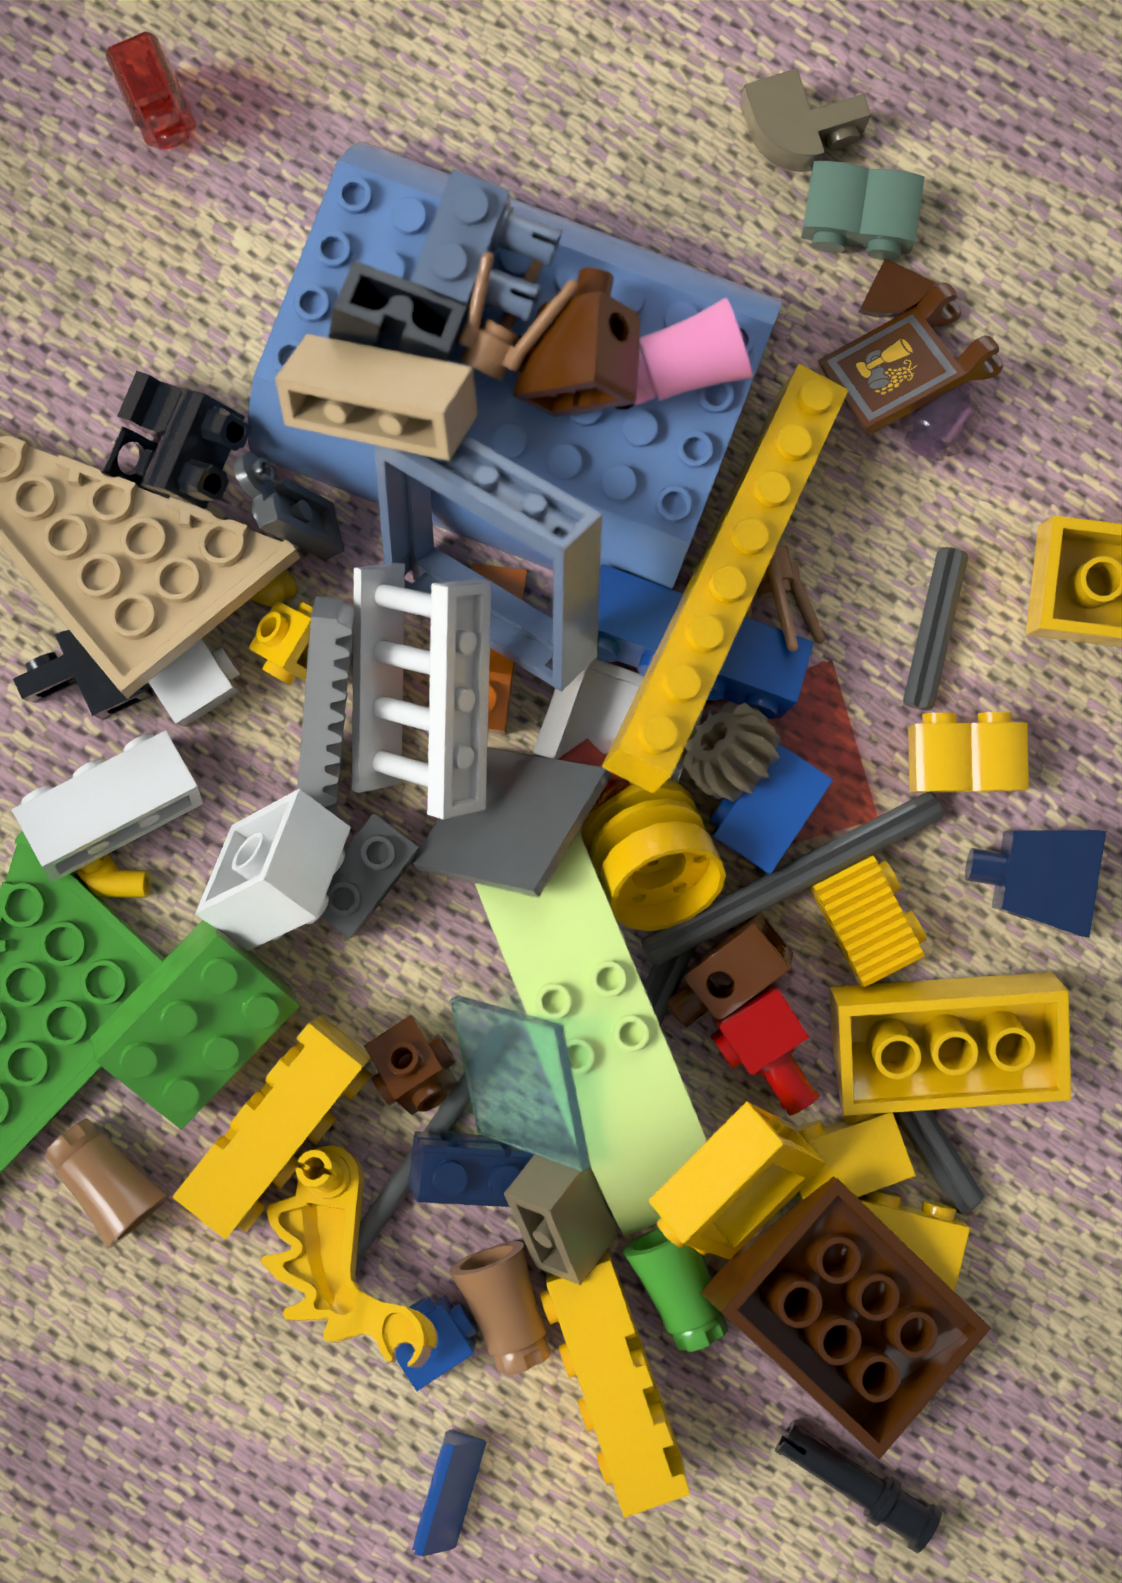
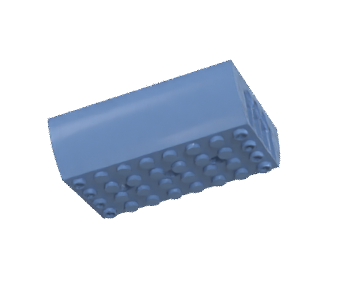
M366 142L353 144L338 159L253 377L248 411V424L251 427L248 444L251 453L259 458H265L272 464L379 504L374 445L285 426L275 377L306 334L325 338L329 337L333 307L353 260L402 279L411 280L451 176L450 174ZM510 198L511 206L514 207L513 213L555 229L557 227L563 230L558 249L553 251L555 257L550 267L543 265L535 282L541 285V291L536 306H532L534 312L530 321L526 322L522 318L517 317L511 329V332L519 335L518 340L523 337L535 322L538 309L543 303L552 301L570 280L577 281L580 269L593 267L606 270L614 276L611 297L638 313L640 318V337L670 327L727 298L736 318L754 378L781 308L782 300ZM501 247L494 256L492 269L522 279L533 259ZM484 304L479 329H482L486 319L499 325L505 312ZM465 319L463 320V324H462V327H461L460 334H461V332H462V330H463V328H464V326H465V324H466V321H467V320H465ZM457 342L449 363L472 367L460 360L466 348L465 345ZM472 367L478 415L466 435L602 513L600 567L604 564L673 589L753 378L703 387L659 401L656 396L655 399L640 405H634L626 410L611 407L554 417L513 396L521 367H519L517 372L508 369L503 381H499ZM431 488L433 525L554 571L553 560ZM559 534L557 535V537L560 538V539H563V538H564V537L560 536Z

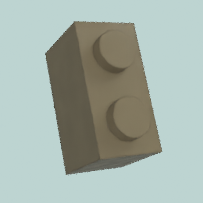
M543 1144L504 1193L535 1267L578 1285L583 1283L618 1235L608 1210L609 1206L603 1198L590 1163L586 1157L576 1151L569 1150L565 1152Z

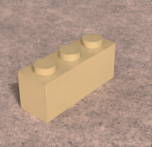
M310 334L305 335L275 377L285 426L448 461L452 458L478 415L472 367Z

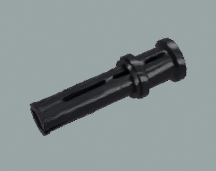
M793 1420L785 1430L788 1433L787 1438L782 1435L775 1448L776 1453L785 1456L864 1508L863 1515L867 1517L869 1523L874 1526L883 1524L907 1540V1548L916 1554L926 1547L940 1523L942 1516L941 1508L935 1504L927 1507L901 1489V1482L894 1477L889 1478L885 1476L882 1479L876 1477L799 1426V1423Z

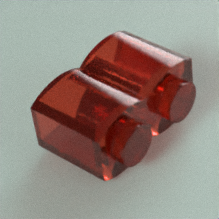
M145 31L108 47L106 60L134 124L139 127L145 143L154 148L159 146L162 150L172 149L185 143L190 137L189 133L195 130L196 121L158 37L151 32Z

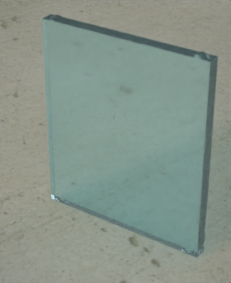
M460 995L451 998L450 1002L478 1134L579 1171L590 1168L589 1154L563 1024Z

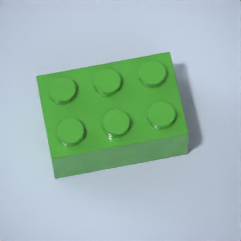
M202 920L102 1024L90 1039L96 1062L182 1130L300 1005L289 984L250 950L247 951L209 923Z

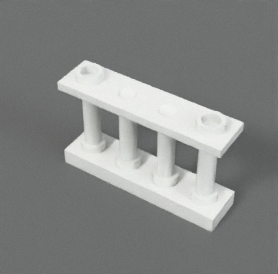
M390 563L355 567L353 601L355 617L353 623L352 791L362 793L402 784V780L428 787V815L447 819L486 810L491 581L473 578L433 583L431 593L404 588L405 564ZM404 612L431 617L430 651L404 645ZM403 668L430 675L429 707L403 701ZM402 724L429 731L428 763L402 756Z

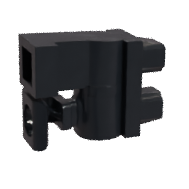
M136 371L117 417L159 438L160 441L157 444L121 426L102 473L112 478L121 477L136 483L138 488L159 494L168 499L171 496L206 510L209 501L222 500L229 483L227 472L223 471L224 465L231 450L237 451L240 448H244L251 432V427L244 421V415L205 393L180 388L162 382L149 374ZM134 442L139 450L138 463L131 471L124 473L118 465L119 451L125 444Z

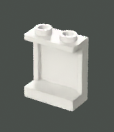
M594 659L562 692L555 688L533 750V755L602 767L644 676L608 662ZM702 708V710H701V712H700V715H699V717H698V719H697L695 725H698V724H699V721H700V718H701V715H702V712H703V709H704V708ZM695 725L689 736L690 739H692L695 735ZM679 758L672 775L667 780L679 781L684 766L682 764L683 759ZM610 772L612 776L608 782L620 786L631 783Z

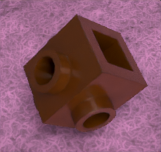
M409 1015L364 1045L379 1072L372 1077V1081L389 1106L397 1102L411 1115L418 1111H429L440 1105L446 1099L447 1092L459 1085L449 1068L456 1063V1059L446 1042L439 1034L431 1038L428 1031L412 1015Z

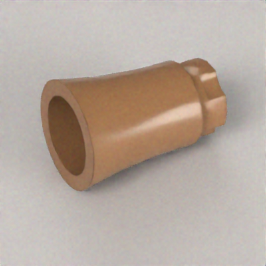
M87 1118L76 1123L71 1129L62 1134L51 1144L45 1154L48 1161L57 1169V1177L73 1194L92 1221L107 1249L113 1247L133 1232L169 1197V1194L147 1178L116 1147L105 1133L99 1134L98 1130Z
M509 1241L468 1255L451 1267L449 1273L464 1296L479 1327L488 1354L494 1357L499 1373H506V1375L518 1374L544 1362L550 1356V1348L544 1337L546 1328L530 1281L523 1242Z

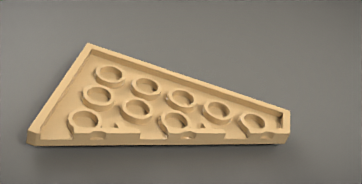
M0 435V547L127 699L301 558L297 550L287 540L283 542L252 531L247 525L232 519H220L213 516L212 512L171 496L167 499L138 488L136 483L121 477H109L104 475L100 469L63 455L57 457L30 447L26 441L18 438Z

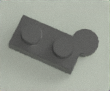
M247 452L235 459L234 472L242 489L253 498L252 513L260 529L283 540H287L326 560L344 551L332 501L286 478L278 483L272 481L274 478L272 466H265L269 462L263 457L259 458L253 453Z

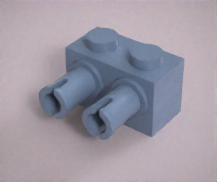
M453 169L410 282L466 304L468 303L464 319L467 320L476 277L484 253L490 252L494 257L496 252H499L502 247L542 262L545 266L550 267L555 257L553 251L558 249L563 230L557 227L555 229L513 213L514 207L511 206L510 190ZM491 269L484 304L529 322L534 312L532 306H536L540 295L541 285L537 283L532 284Z

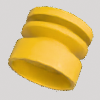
M666 780L654 794L632 782L616 788L593 806L584 821L581 833L582 839L595 871L599 876L614 917L626 927L643 931L670 928L694 918L708 908L722 891L726 877L722 860L710 835L705 831L699 811L696 810L690 792L678 782Z

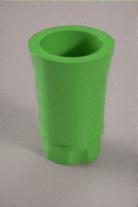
M659 1227L639 1235L624 1247L623 1255L642 1281L657 1309L666 1332L672 1334L678 1351H697L710 1346L714 1341L725 1336L728 1332V1326L723 1314L700 1294L712 1280L704 1255L687 1245H684L682 1248L677 1247L662 1233Z

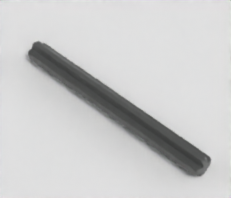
M932 792L923 793L772 871L771 874H766L712 902L708 908L694 918L667 929H660L644 937L641 944L646 957L652 965H660L942 819L944 812L938 798Z

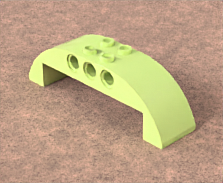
M578 832L539 898L475 883V886L583 1150L621 1232L626 1237L657 1224L661 1216L648 1200L707 1140Z

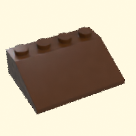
M834 1176L746 1243L700 1293L879 1460L991 1329L972 1308Z

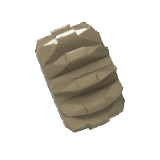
M729 701L722 707L720 712L710 710L707 720L702 725H695L697 732L685 745L688 753L682 764L689 771L690 777L696 781L695 785L708 795L712 794L717 799L725 797L733 802L740 797L743 791L753 794L756 783L761 778H769L767 774L768 767L780 758L775 749L778 747L781 738L775 732L774 727L767 722L768 718L759 710L751 708L746 703L738 706Z

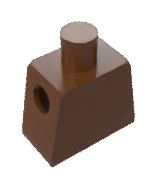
M593 267L579 270L577 278L579 287L574 296L569 299L565 307L526 353L514 387V397L554 417L636 403L640 318L636 311L611 297L614 276L610 272ZM550 302L543 303L538 309L535 321Z
M759 913L742 922L692 962L683 976L688 984L667 1000V1004L676 1018L685 1027L690 1026L708 1011L718 1021H721L791 969L793 952L763 914ZM718 971L725 972L732 977L733 982L729 985H721L715 981L713 974Z

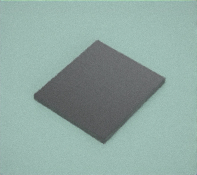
M487 748L486 810L447 819L439 818L411 864L416 870L539 898L612 774L598 766Z

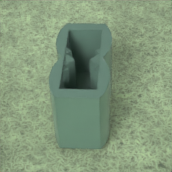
M814 161L810 174L801 239L811 240L814 249L830 253L842 252L845 250V246L867 249L868 256L879 260H884L885 258L897 260L900 258V254H910L916 240L925 177L900 170L868 169L843 162Z

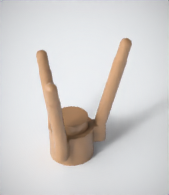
M486 252L481 258L467 321L457 342L466 346L460 358L461 361L499 381H503L508 369L515 372L518 371L526 353L565 307L566 303L577 291L579 284L575 280H570L514 346L519 335L511 332L517 316L505 312L499 325L486 319L482 329H479L494 261L493 255L490 252ZM533 259L522 280L535 284L544 264Z
M777 545L757 588V595L759 599L774 597L787 649L790 652H794L798 649V643L786 596L791 590L814 641L821 644L824 642L825 637L802 584L797 562H791L786 545ZM753 599L745 614V617L752 619Z

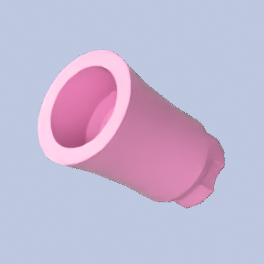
M727 298L670 327L640 337L635 406L655 399L656 396L659 401L703 387L753 378L746 348Z

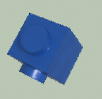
M446 1295L434 1303L429 1296H426L409 1307L426 1315L432 1321L438 1334L436 1349L432 1347L429 1359L419 1369L407 1365L415 1352L414 1347L410 1343H403L396 1350V1361L416 1391L473 1355L475 1351L476 1341L473 1335L478 1332V1327L474 1319L462 1303L453 1307Z

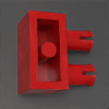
M770 984L723 1020L718 1021L715 1017L711 1018L719 1030L711 1034L710 1037L732 1069L742 1065L751 1076L755 1073L756 1075L762 1074L781 1102V1107L786 1109L789 1116L804 1110L820 1097L817 1091H814L792 1056V1053L795 1051L794 1047L810 1037L778 988Z

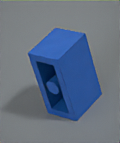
M781 744L775 749L780 758L767 769L769 778H761L756 783L753 794L743 791L734 802L724 797L709 819V822L717 826L710 837L764 874L772 873L833 781L832 778Z

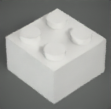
M301 789L236 822L229 830L195 914L247 951L270 940L275 941L285 933L304 924H312L323 914L327 907L329 898L326 893L333 874L344 861L345 852L343 847L351 827Z

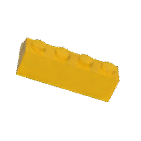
M1053 972L870 984L866 987L861 985L829 987L831 1038L843 1116L1071 1100L1069 990Z

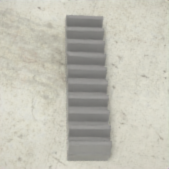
M316 596L310 625L297 790L301 789L336 816L355 608L343 603L342 599Z

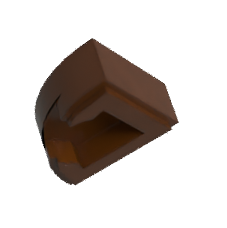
M885 258L859 313L878 318L903 313L915 307L931 290L935 282Z

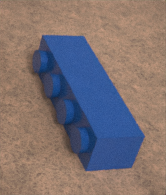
M602 564L600 567L597 657L595 659L604 662L618 660L637 667L638 672L645 676L683 593ZM744 617L707 699H725L739 705L746 703L751 708L759 710L768 719H781L798 701L814 642L796 635L798 649L790 652L787 649L782 630Z

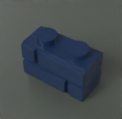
M415 1131L409 1188L414 1193L418 1203L509 1207L504 1193L536 1154V1151L532 1146H529V1142L523 1137L446 1133L444 1137H441L437 1132Z

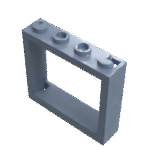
M467 435L461 441L450 461L374 445L384 564L402 563L405 564V575L409 571L413 572V580L415 581L410 583L405 580L404 588L431 593L433 583L473 578L490 581L434 547L431 488L554 561L553 619L491 582L490 648L562 692L597 657L602 513ZM559 534L560 536H562V537H564V538H563V539H560V538L557 537V535Z

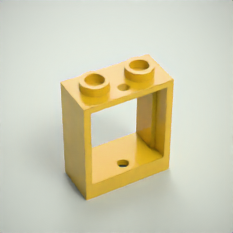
M746 1102L648 1201L661 1216L657 1221L659 1229L677 1247L682 1248L684 1245L693 1247L704 1256L707 1253H711L730 1260L826 1163L791 1123Z

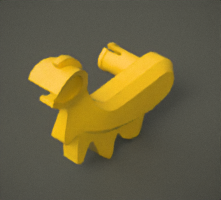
M333 1145L305 1152L297 1161L302 1163L301 1168L296 1167L298 1178L296 1195L270 1204L267 1208L270 1226L280 1239L291 1245V1249L279 1254L265 1255L260 1261L278 1281L305 1293L306 1297L301 1302L284 1309V1318L289 1321L299 1322L328 1320L323 1332V1338L332 1343H340L364 1334L369 1335L378 1344L379 1352L388 1363L396 1362V1350L401 1344L410 1343L414 1347L415 1352L407 1365L418 1369L421 1368L429 1359L432 1347L436 1349L438 1343V1334L432 1321L419 1311L377 1300L363 1292L356 1281V1261L364 1187L363 1168L358 1158L344 1148Z

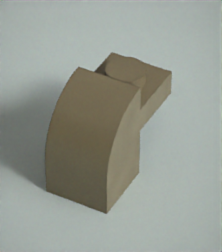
M798 68L744 84L740 100L750 136L759 152L776 166L796 172L811 171L814 161H822L825 153L823 145L827 144L829 150H839L857 142L860 139V133H864L871 117L865 93L811 110Z

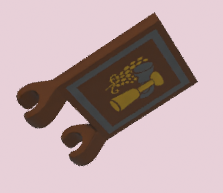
M942 282L928 291L914 308L818 360L820 367L829 380L848 389L844 402L868 436L968 381L990 379L1002 371L1003 362L997 355L999 345L992 337L984 335L977 338L956 360L932 329L934 326H945L954 323L962 314L960 306L955 301L957 292L949 283Z

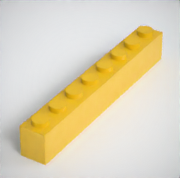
M798 364L778 392L605 758L602 768L653 794L672 775L841 408L848 389Z

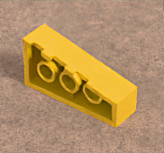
M322 1015L306 1025L296 1038L299 1040V1043L296 1046H292L284 1057L277 1062L266 1076V1084L260 1091L257 1090L230 1123V1129L225 1135L222 1134L172 1196L224 1240L227 1239L236 1227L244 1233L249 1230L267 1207L259 1201V1198L271 1183L275 1184L279 1189L285 1185L296 1171V1167L298 1168L301 1163L297 1162L298 1159L294 1156L307 1138L317 1145L337 1120L329 1112L342 1095L352 1101L373 1075L364 1068L371 1060L367 1051Z
M610 1251L603 1254L581 1285L549 1272L546 1273L548 1289L539 1292L542 1305L550 1325L557 1322L560 1324L566 1342L558 1345L561 1359L568 1377L577 1376L584 1396L577 1399L579 1410L587 1431L595 1430L601 1447V1451L596 1452L598 1464L606 1486L613 1484L623 1517L626 1518L691 1495L684 1461Z

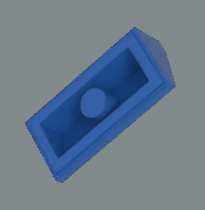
M449 1429V1432H445L412 1548V1550H415V1555L423 1557L448 1551L457 1546L486 1447L485 1440Z

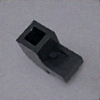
M70 630L54 634L64 655L58 657L56 652H50L36 657L25 664L26 673L13 678L21 698L33 703L74 684H78L91 715L100 719H106L153 696L148 683H146L127 699Z

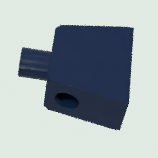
M1004 831L1000 852L978 848L970 849L966 861L965 879L966 881L995 885L992 901L993 909L1068 935L1090 938L1106 831Z

